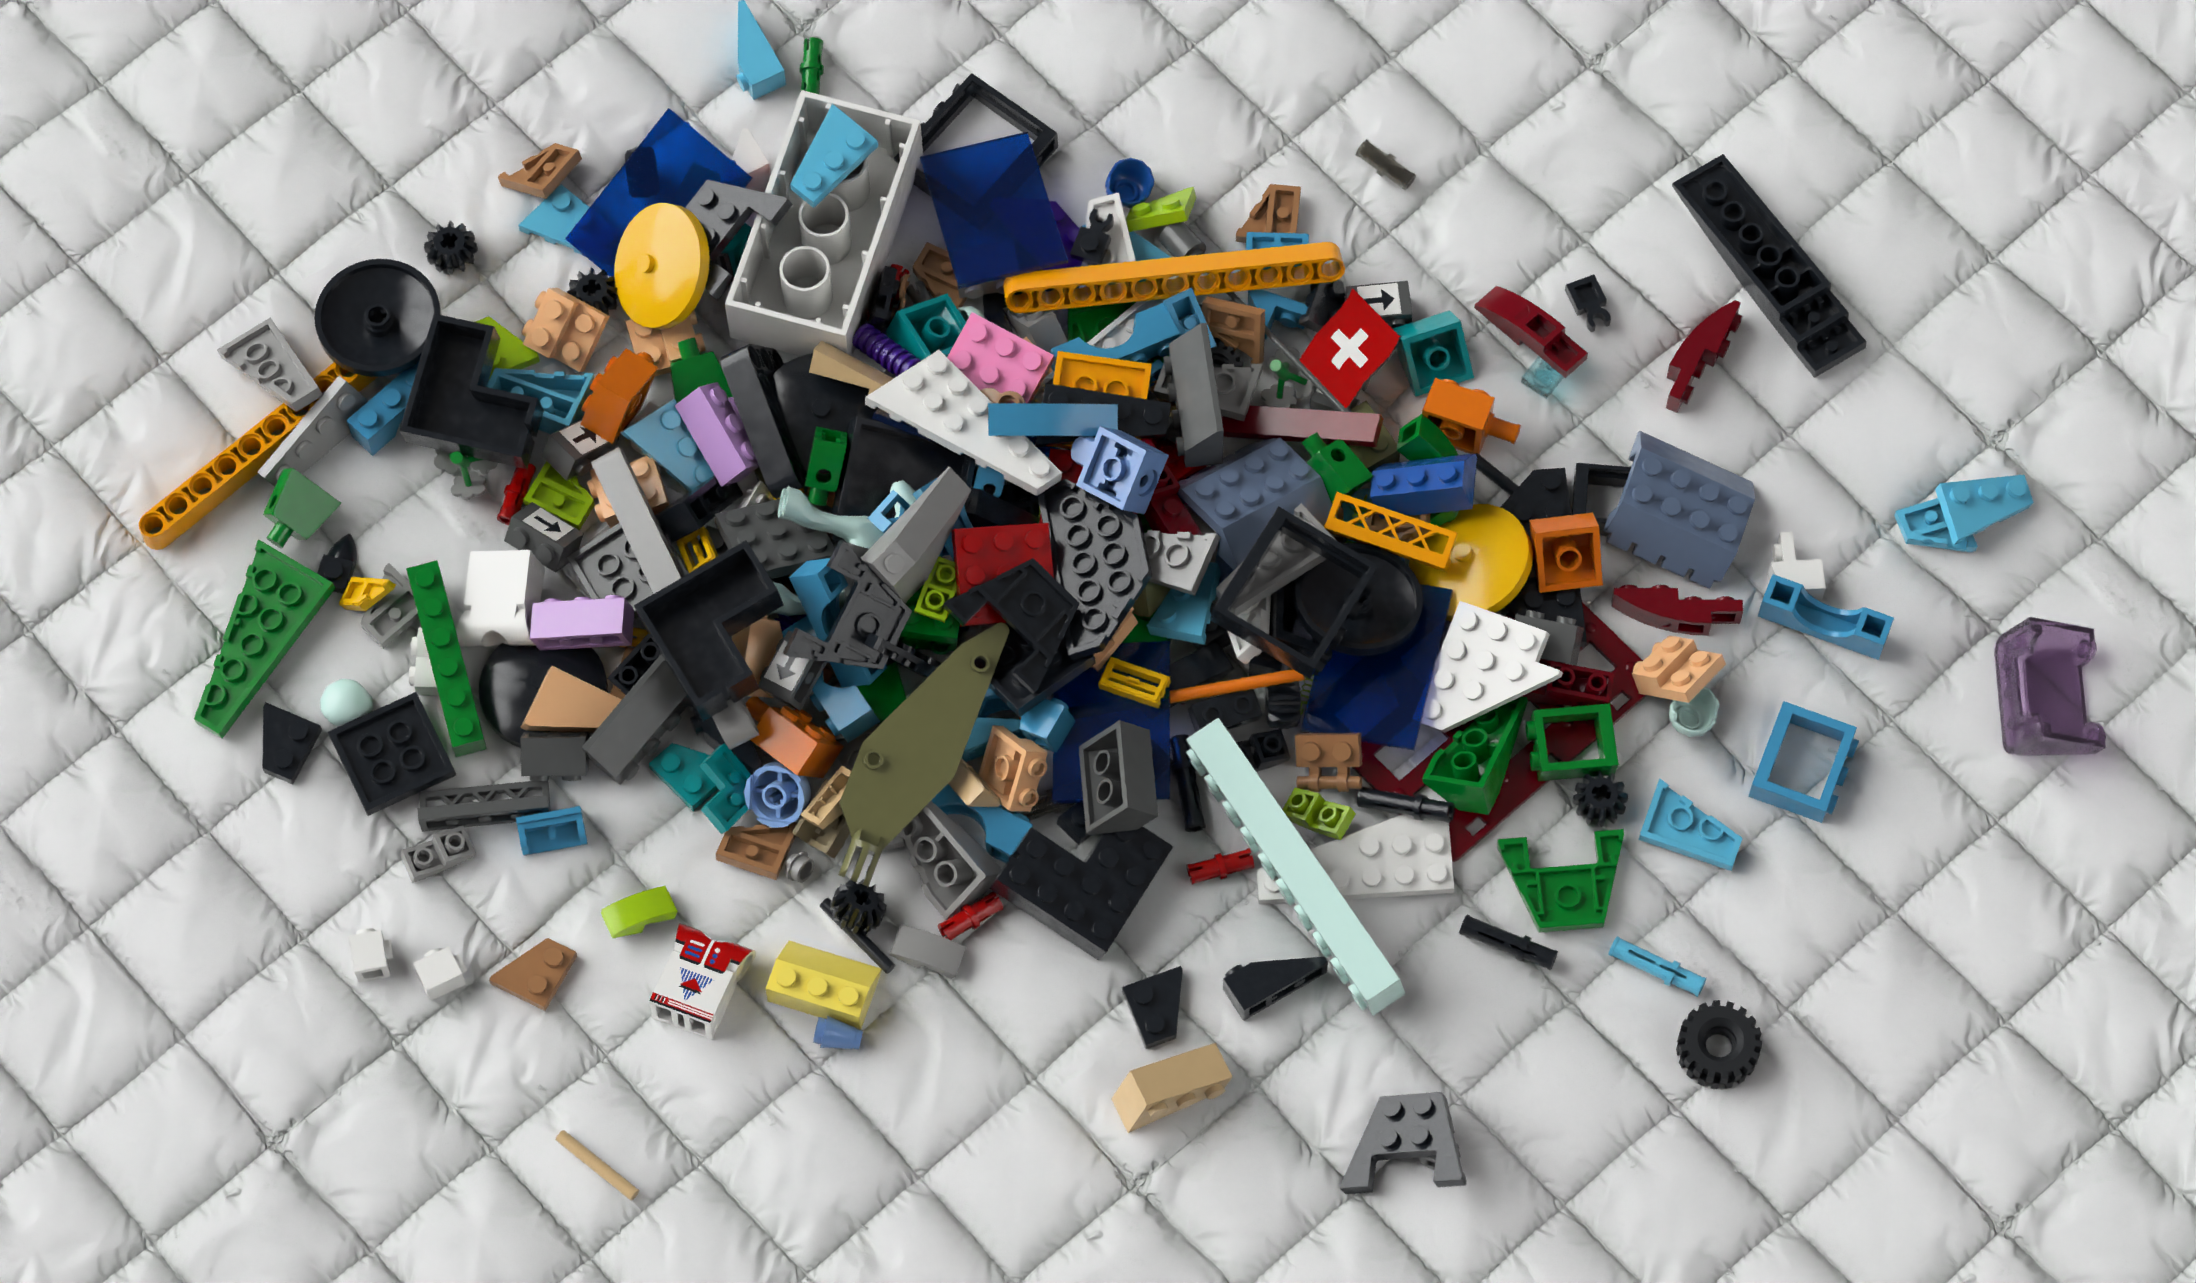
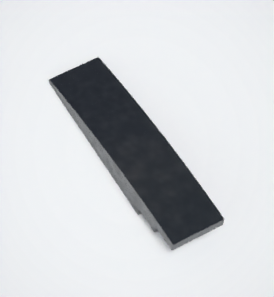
M1724 154L1672 183V187L1725 263L1814 378L1866 348L1867 341L1848 320L1849 312L1831 292V283Z

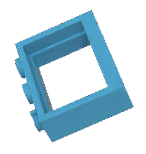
M1783 701L1748 797L1822 823L1826 813L1832 815L1839 796L1833 795L1836 785L1843 786L1849 768L1843 766L1846 757L1852 759L1859 743V740L1854 739L1857 727ZM1790 723L1841 741L1820 800L1768 781Z

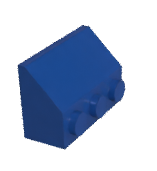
M1466 454L1383 464L1372 471L1370 498L1375 505L1407 516L1473 509L1477 456L1476 454ZM1378 514L1380 519L1385 518L1384 515Z

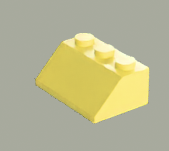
M788 941L776 958L766 985L768 1002L826 1019L827 1016H830L861 1030L882 969Z

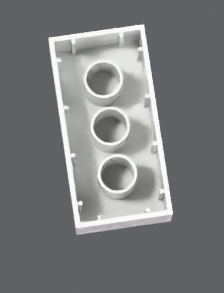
M801 90L765 193L786 197L793 205L777 226H774L760 215H756L725 302L730 338L774 348L775 350L798 356L812 354L814 348L821 341H824L851 356L853 355L855 350L852 344L854 334L866 322L880 274L885 267L915 180V171L917 168L919 169L923 157L920 120ZM833 103L878 140V147L813 208L791 190L790 183ZM898 153L900 158L899 164L893 159Z

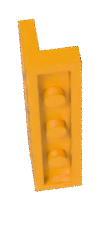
M1337 492L1324 526L1329 533L1358 543L1377 546L1396 556L1448 573L1452 562L1450 556L1458 536L1457 532ZM1342 501L1354 505L1359 515L1348 522L1336 518ZM1359 507L1370 511L1365 514H1362ZM1376 513L1384 515L1389 527L1379 532L1370 530L1365 520ZM1390 518L1399 520V522L1392 524ZM1362 521L1365 528L1354 524ZM1407 523L1414 525L1419 537L1409 542L1401 541L1395 529ZM1420 528L1430 532L1423 535ZM1392 531L1395 538L1386 536L1384 534ZM1435 534L1449 537L1443 555L1430 551L1425 539ZM1422 541L1425 549L1416 546L1415 544Z

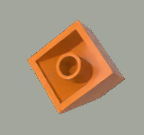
M1593 512L1529 520L1533 561L1539 593L1603 585L1599 525Z

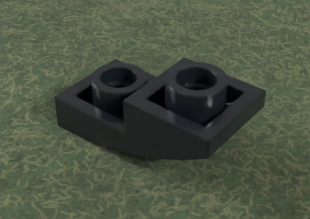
M1282 729L1252 734L1249 740L1236 742L1256 772L1289 761L1291 758Z

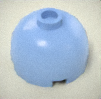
M779 761L770 762L756 769L747 779L744 790L745 802L748 809H752L754 814L758 816L756 819L761 824L772 828L786 827L801 817L800 814L810 804V783L806 776L796 775Z

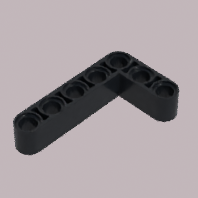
M748 344L722 356L720 359L722 370L771 495L778 499L783 488L787 489L788 486L795 489L805 487V474L769 382L771 376L784 365L780 354L774 348Z

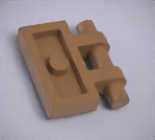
M1298 733L1295 735L1296 767H1309V776H1297V788L1309 789L1312 792H1321V789H1337L1338 792H1349L1350 789L1362 788V777L1350 776V767H1360L1362 765L1361 733ZM1321 767H1337L1338 774L1337 776H1322Z

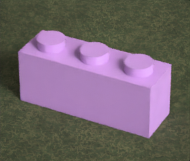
M718 382L698 387L675 405L721 487L741 481L759 467L748 435L743 427V422L736 415L728 401L726 392L720 387Z
M608 595L605 599L577 597L572 601H561L554 598L546 599L544 602L533 603L530 639L541 651L632 645L634 609L625 597L619 595Z

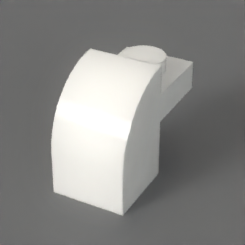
M1793 531L1780 532L1777 544L1772 546L1774 562L1770 564L1768 572L1769 581L1772 574L1802 584L1812 597L1822 601L1826 589L1822 559L1796 560Z

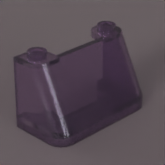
M2029 617L1998 638L1994 648L2002 743L2006 753L2018 756L2096 754L2106 748V734L2102 725L2097 722L2087 723L2082 667L2088 664L2096 655L2097 645L2093 628Z

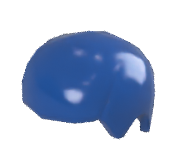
M1127 158L1116 162L1105 182L1106 194L1111 195L1119 192L1122 207L1129 209L1137 204L1144 203L1150 196L1154 186L1151 168L1143 161L1134 158Z

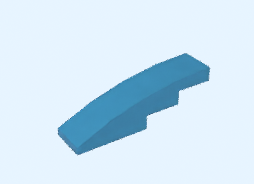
M988 403V436L1096 437L1100 426L1118 430V404Z

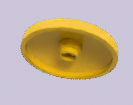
M668 203L650 205L632 219L622 235L615 259V286L617 287V295L622 308L634 322L641 326L654 329L674 327L693 312L702 297L709 273V246L700 221L691 211L682 206Z
M1473 504V509L1459 510L1454 520L1440 526L1458 533L1450 556L1452 562L1448 573L1411 560L1409 561V567L1414 572L1421 586L1423 606L1436 617L1452 621L1460 601L1494 613L1508 605L1518 595L1528 579L1532 567L1533 549L1527 531L1513 514L1498 506ZM1435 534L1425 539L1430 551L1443 555L1449 537ZM1422 541L1415 544L1416 546L1425 549Z

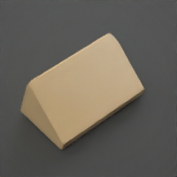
M961 758L956 774L948 784L967 806L999 807L1002 804L1001 800L974 768Z

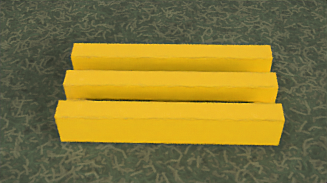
M704 526L676 542L688 573L718 557L709 532ZM698 535H700V538L708 555L707 558L705 557L702 547L697 538ZM690 541L699 561L697 565H695L687 545Z
M1110 657L1098 682L1099 689L1158 709L1161 704L1160 700L1164 698L1165 689L1169 687L1171 680L1167 675ZM1113 669H1116L1131 674L1133 676L1157 683L1159 685L1158 687L1141 682L1139 679L1130 676L1127 677L1112 671Z

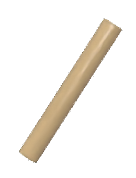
M562 1130L557 1135L555 1140L628 1199L632 1201L638 1195L639 1189L565 1130Z

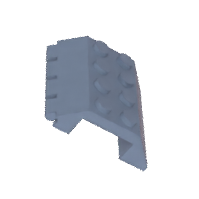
M1639 431L1628 459L1633 464L1619 504L1608 515L1603 530L1609 533L1606 542L1624 551H1628L1633 542L1635 546L1632 554L1653 564H1656L1662 555L1664 558L1660 567L1682 577H1685L1689 568L1693 569L1689 580L1710 589L1714 581H1722L1737 554L1755 501L1753 482Z
M1281 438L1264 439L1251 443L1236 451L1235 454L1224 457L1223 464L1205 467L1186 477L1185 480L1178 481L1180 489L1177 495L1183 504L1186 503L1221 537L1218 555L1233 570L1244 561L1278 506L1294 515V510L1302 503L1323 527L1332 506L1321 476Z

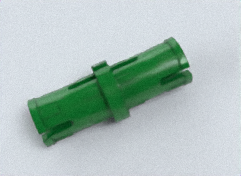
M809 37V39L806 38L804 40L803 63L800 64L799 72L802 74L801 90L816 94L820 93V79L824 74V66L821 61L822 39Z

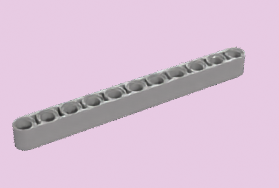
M617 447L591 461L593 469L653 594L684 577L622 449ZM732 699L727 700L728 707L712 716L724 742L730 750L759 735V731L743 699L736 703Z

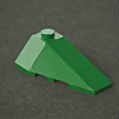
M1521 696L1475 718L1464 731L1459 730L1453 736L1454 741L1445 750L1439 749L1433 755L1422 777L1423 783L1447 802H1453L1455 808L1460 811L1489 815L1501 790L1528 703L1527 697Z

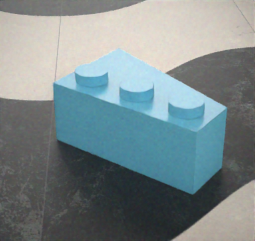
M495 368L487 387L538 398L544 409L539 430L552 434L583 418L585 412L581 411V408L587 397L593 393L589 388L595 375L594 373L566 375L565 372L554 371V374L535 373V370Z

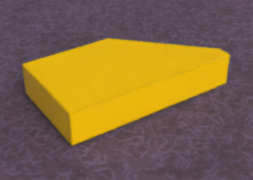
M351 577L339 601V605L346 610L367 611L394 590L396 584L389 579Z

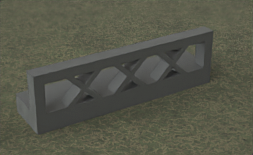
M548 780L525 781L419 792L420 808H417L418 821L422 832L453 829L462 825L464 827L514 823L516 822V817L551 811ZM542 790V796L524 797L528 791ZM502 793L512 798L491 801L496 794ZM473 796L479 801L459 804L464 797ZM442 800L447 805L427 807V801Z

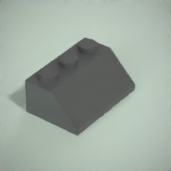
M1119 720L1079 746L1086 834L1096 835L1137 830L1158 817L1149 729Z

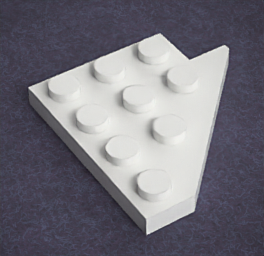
M1460 601L1413 721L1445 733L1561 678L1563 672L1539 663L1550 634L1542 629Z

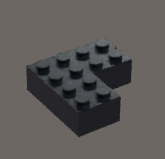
M433 314L399 431L406 443L451 453L458 451L465 456L527 469L535 444L532 436L537 437L544 409L538 398L487 387L500 343V337L494 326Z
M857 416L851 419L849 423L847 446L831 514L837 516L869 517L890 494V489L894 482L904 480L917 491L938 478L948 467H951L968 487H971L976 464L975 459L964 453L959 455L919 434L916 429ZM894 506L885 515L887 519L895 517ZM827 532L834 546H837L839 540L846 542L843 538Z
M747 540L634 605L642 624L703 722L728 707L727 700L732 699L736 703L759 689L752 671L730 637L784 606L778 589Z
M1142 826L1137 830L1101 834L1083 862L1030 827L1015 847L1008 861L990 886V889L1099 960L1107 953L1174 846Z

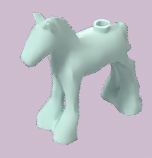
M904 480L892 484L890 493L894 490L910 505L916 501L913 496L915 490ZM789 486L787 489L783 488L778 507V518L792 521L806 528L832 533L843 538L846 543L868 549L884 534L867 519L868 516H837L822 512L811 504L801 490ZM898 502L894 505L896 512L894 518L899 517L900 504ZM773 582L778 589L784 606L770 614L779 613L785 616L806 614L798 596H795L782 584ZM844 590L839 597L840 610L846 601Z

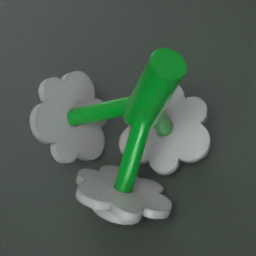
M1290 348L1289 350L1299 360L1300 352L1295 348ZM1277 349L1275 356L1269 358L1267 365L1274 372L1273 375L1278 380V385L1274 384L1270 389H1264L1261 392V398L1265 401V406L1290 408V406L1296 405V397L1298 399L1303 397L1309 399L1313 395L1316 386L1300 372L1296 365L1280 349ZM1285 381L1294 382V389L1284 386Z
M435 449L437 456L434 458V465L438 469H445L449 474L455 473L457 468L461 469L463 476H457L454 479V485L451 487L453 496H462L464 500H469L472 497L485 493L484 484L486 483V478L478 476L475 471H468V467L470 465L474 470H480L482 474H488L490 470L497 467V462L465 456L458 451L451 453Z

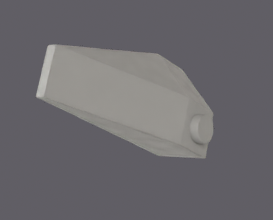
M948 467L861 557L870 569L904 603L928 579L971 492L968 485L951 467Z
M932 801L899 833V837L905 840L912 856L909 860L913 868H917L923 885L921 887L925 896L945 920L959 913L964 905H970L983 896L990 889V886L1001 871V867L989 853Z

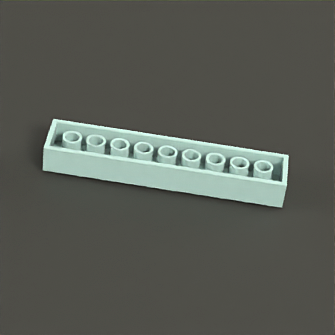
M1215 719L1188 737L1186 741L1190 749L1186 753L1190 758L1191 764L1200 777L1204 774L1207 775L1204 777V780L1208 784L1210 792L1217 802L1224 800L1221 804L1226 810L1225 813L1235 828L1240 825L1242 826L1239 830L1253 854L1258 851L1260 852L1257 856L1271 880L1278 877V880L1275 882L1279 887L1280 893L1289 906L1293 903L1297 905L1294 907V910L1306 931L1309 932L1312 929L1315 931L1312 933L1317 947L1325 958L1330 955L1333 959L1330 962L1342 983L1350 982L1351 985L1348 988L1362 1011L1368 1008L1374 1016L1405 995L1398 975L1220 719Z

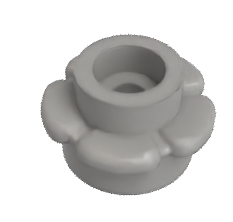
M801 851L799 854H792L785 863L786 877L800 883L806 881L814 869V861L808 857V853L805 851Z

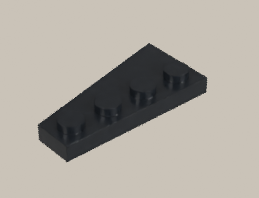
M1045 383L1042 403L1118 404V430L1137 439L1166 437L1171 403ZM1036 436L1035 446L1046 447V445L1073 444L1078 437Z

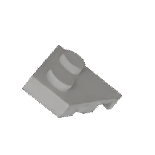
M390 563L385 566L382 579H389L396 584L394 590L365 611L361 620L362 628L383 649L419 619L410 583Z

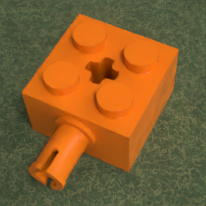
M627 348L618 358L613 356L605 367L604 375L598 373L590 385L589 389L593 393L587 397L581 408V411L585 413L580 425L613 444L621 434L620 432L629 425L644 404L658 369L654 365L652 356L646 352L635 354Z
M1434 379L1422 409V414L1445 434L1455 449L1469 454L1478 453L1480 455L1488 435L1515 444L1521 428L1520 424H1514L1495 417L1493 413L1495 398L1491 397L1487 392L1480 389L1470 390L1461 387L1457 382L1450 379Z
M750 697L745 704L752 718L759 722L756 726L759 735L750 740L796 775L824 778L844 747L835 740L836 737L833 732L824 726H816L811 722L813 717L802 709L799 711L797 709L792 710L787 706L782 708L770 707L760 700L759 697Z

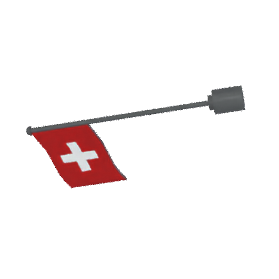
M1184 222L1167 225L1159 236V242L1174 257L1205 254L1206 245ZM1353 288L1343 306L1315 334L1299 360L1265 325V334L1339 411L1351 412L1350 406L1362 387L1388 361L1400 340V336ZM1234 292L1226 293L1235 303L1246 305Z

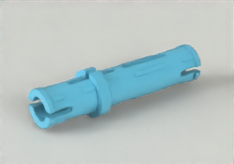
M1618 936L1615 938L1608 953L1611 957L1618 958L1664 980L1665 985L1670 987L1673 984L1694 994L1696 997L1700 995L1706 982L1705 977L1680 967L1681 963L1675 960L1673 963Z

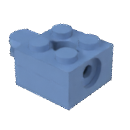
M1101 426L1096 437H1078L1071 448V458L1077 464L1083 466L1076 486L1121 510L1145 514L1169 455L1121 430Z

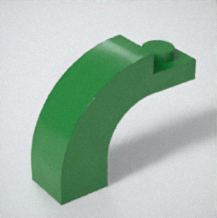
M1423 414L1399 430L1397 451L1409 461L1458 455L1445 434ZM1459 510L1431 513L1430 523L1440 527L1444 523L1454 520Z

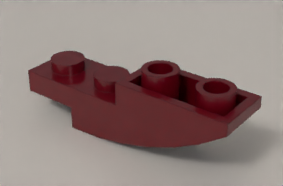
M1495 286L1474 306L1478 312L1517 345L1520 346L1522 343L1527 345L1564 378H1567L1587 360L1588 353L1565 334V326L1540 307L1514 292Z
M1734 300L1709 315L1681 344L1669 364L1667 378L1675 381L1668 395L1666 409L1678 413L1682 403L1687 405L1694 391V387L1691 384L1694 378H1701L1706 364L1714 367L1718 357H1725L1731 342L1727 340L1730 331L1736 333L1743 318L1742 315L1738 314L1741 302Z
M1150 438L1141 440L1156 448ZM1165 463L1144 514L1152 531H1160L1166 534L1191 532L1192 535H1203L1177 495L1180 485Z
M1623 585L1619 588H1614L1611 600L1613 608L1632 619L1658 629L1689 635L1709 636L1711 624H1740L1743 614V600H1734L1733 597L1729 596L1718 597L1715 600H1702L1701 597L1690 596L1684 598V600H1679L1678 588H1670L1667 585H1655L1651 588Z
M1551 661L1550 665L1547 666L1563 672L1562 677L1523 695L1527 697L1529 702L1574 706L1610 704L1614 673Z

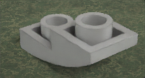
M464 825L434 834L431 841L403 849L400 856L412 883L457 866L475 856L476 852Z
M901 925L889 955L916 968L924 966L952 979L958 972L966 947L936 934Z

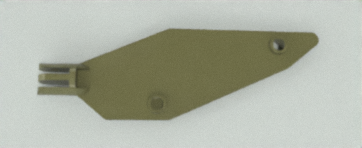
M997 623L962 643L862 742L839 802L852 837L839 871V876L845 877L856 849L860 851L850 880L857 882L867 855H872L873 857L862 884L869 887L882 850L954 778L1009 634V627L1005 623ZM978 658L984 660L985 668H977L974 660Z

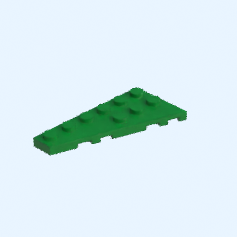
M259 539L255 547L256 554L253 563L248 566L245 575L247 579L241 594H238L224 633V644L220 655L217 654L213 664L215 669L210 683L205 686L194 717L195 722L199 726L223 739L336 588L333 582Z

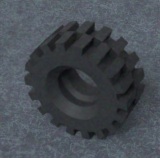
M1714 1000L1712 1006L1708 1007L1705 1002L1699 1005L1698 1011L1693 1009L1688 1014L1687 1020L1684 1019L1677 1040L1676 1051L1677 1056L1680 1055L1679 1064L1681 1068L1687 1067L1686 1075L1691 1079L1694 1076L1698 1077V1084L1702 1086L1705 1085V1082L1712 1083L1711 1089H1718L1720 1084H1724L1725 1089L1731 1088L1735 1081L1738 1084L1745 1081L1746 1075L1750 1076L1754 1071L1762 1048V1041H1760L1762 1033L1760 1027L1755 1028L1756 1020L1753 1015L1747 1018L1745 1016L1747 1012L1745 1008L1741 1006L1737 1011L1733 1009L1734 1003L1727 1001L1726 1006H1720V1000ZM1712 1035H1723L1730 1040L1732 1050L1728 1055L1716 1057L1708 1052L1706 1041Z

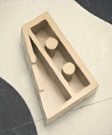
M1216 1043L1130 1070L1111 1100L1127 1132L1130 1133L1206 1098L1214 1099L1222 1095L1232 1075Z

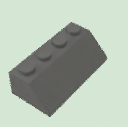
M1200 323L1169 343V356L1163 357L1165 375H1171L1172 383L1167 384L1169 402H1175L1176 410L1171 411L1173 429H1179L1180 437H1176L1177 456H1183L1185 468L1223 464L1224 430L1207 323Z
M662 654L582 746L590 761L619 785L625 779L629 781L636 775L640 768L638 765L646 755L651 756L657 750L661 743L659 739L667 730L671 732L681 720L680 714L687 706L692 707L691 701Z

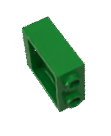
M1610 704L1533 710L1530 720L1526 721L1525 730L1527 740H1532L1534 752H1530L1531 771L1537 772L1538 781L1584 778L1586 774L1596 777V772L1599 770L1603 776H1608L1612 773L1615 775L1619 763ZM1594 720L1599 759L1549 763L1543 724Z

